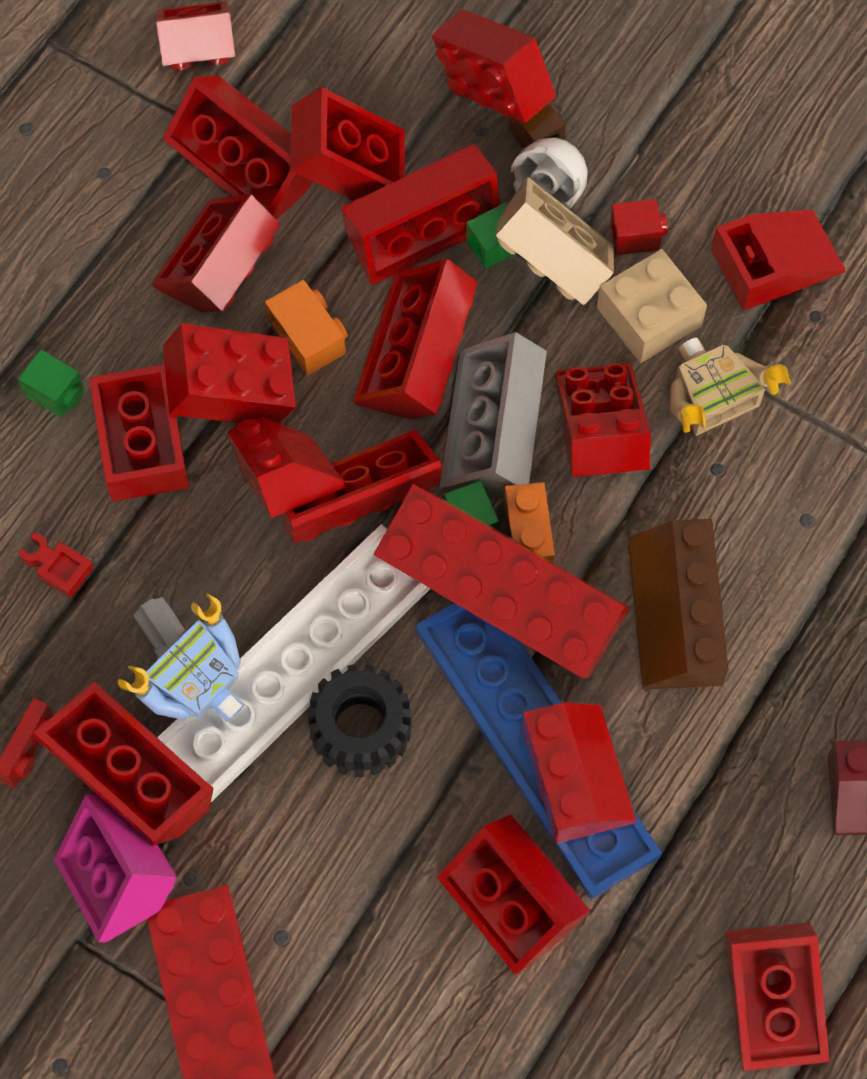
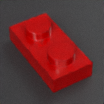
M35 698L31 701L0 757L1 782L16 788L20 778L25 779L30 774L35 763L33 755L40 744L33 736V733L54 716L48 704Z

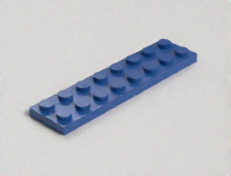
M456 603L415 625L417 635L590 900H593L661 858L662 852L635 812L636 823L555 844L521 724L523 712L559 704L561 701L519 640Z

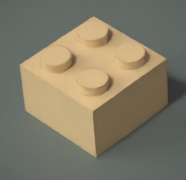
M663 249L600 285L597 309L640 364L702 327L707 308L705 301Z

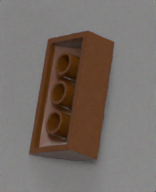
M712 518L672 520L629 537L628 543L642 690L723 686L729 669Z

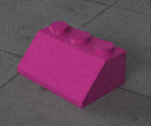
M95 794L85 795L54 859L98 942L104 943L158 913L177 879L159 846L152 845L100 796Z

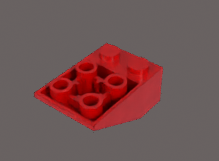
M813 210L750 214L718 226L715 230L711 251L743 311L843 274L846 271Z
M612 363L607 366L573 367L567 370H556L566 451L572 477L650 470L651 431L631 363Z

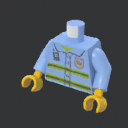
M206 593V597L210 600V606L206 611L202 612L199 605L195 602L191 605L192 611L205 620L204 624L198 620L147 671L135 666H128L135 673L134 683L130 685L125 680L119 679L118 685L124 690L135 693L136 697L157 715L182 720L192 716L198 720L212 707L228 723L245 706L229 690L238 680L239 672L237 669L241 661L235 636L223 615L220 614L221 604L219 600Z

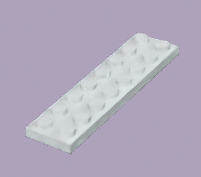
M382 524L240 658L241 663L237 669L239 672L238 680L229 690L245 706L230 722L227 723L211 707L198 720L192 716L184 720L176 719L157 737L214 788L211 802L310 707V697L313 692H319L318 683L323 678L329 682L332 680L331 672L338 668L341 674L345 673L348 670L347 665H353L430 590L429 587L373 555L387 531Z

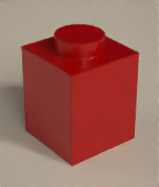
M657 199L612 204L609 224L615 255L660 250L662 236L668 233L666 214L659 213Z

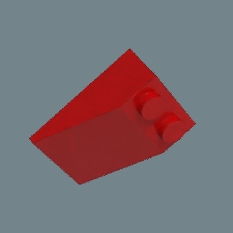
M806 922L725 931L728 971L743 1071L830 1062L818 935L811 924Z

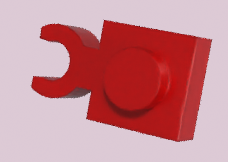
M32 533L30 536L32 542L40 548L34 554H29L20 549L18 554L22 562L31 567L40 566L36 571L38 578L71 598L94 568L92 561L62 542H59L52 550L42 535Z

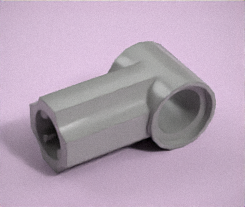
M163 597L158 599L152 598L142 604L139 610L133 614L136 622L155 649L153 652L157 660L188 631V629L185 631Z

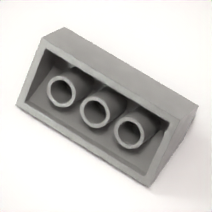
M516 332L460 350L439 489L451 492L481 481L488 497L503 498L505 486L529 484L546 350Z

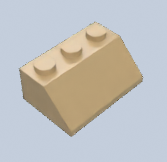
M527 176L497 222L496 237H498V242L507 252L511 254L517 252L527 260V265L535 274L540 277H545L546 275L555 282L558 291L569 300L575 298L585 305L599 290L600 285L604 284L614 273V245Z

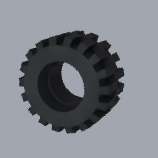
M356 664L347 665L348 672L341 674L339 668L332 671V680L328 682L323 678L318 683L319 692L312 693L310 697L311 707L308 708L307 714L310 737L317 755L322 754L323 762L330 768L335 764L338 773L347 775L348 770H354L355 777H364V771L371 770L372 775L381 773V766L386 764L388 768L396 764V756H403L406 751V742L410 741L411 737L410 700L407 693L403 694L402 684L397 679L393 682L390 681V673L384 669L379 674L374 673L373 665L365 664L364 671L356 670ZM356 704H366L376 708L385 719L377 732L362 738H355L344 734L335 723L343 710Z

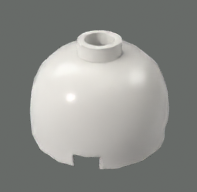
M559 138L538 139L524 148L511 166V173L514 171L516 178L513 183L516 192L528 176L568 209H571L578 201L587 184V166L584 157L576 147Z

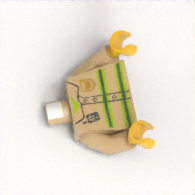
M698 338L690 339L679 348L685 363L678 367L676 379L671 384L669 409L682 423L683 432H690L691 425L697 436L759 407L764 395V387H768L770 394L775 395L779 393L778 383L790 385L788 369L782 364L766 367L739 353H734L726 345L707 352Z

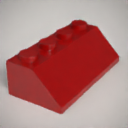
M219 75L193 78L162 139L231 196L252 194L277 220L308 192L313 181L290 171L291 133Z
M472 144L341 207L346 233L371 286L395 275L397 271L405 270L465 241L467 222L500 206L497 172L476 145Z
M449 259L395 272L353 403L361 407L407 419L436 415L442 403V395L448 376L453 368V360L458 344L463 336L464 325L469 309L473 304V297L478 282Z
M413 430L331 463L343 479L346 488L279 516L293 544L300 541H311L322 532L337 526H348L355 522L357 518L366 514L387 510L393 503L405 499L413 484L424 487L427 490L440 485L442 466L440 460L416 430Z
M95 682L33 733V736L152 845L181 837L209 811L214 788Z

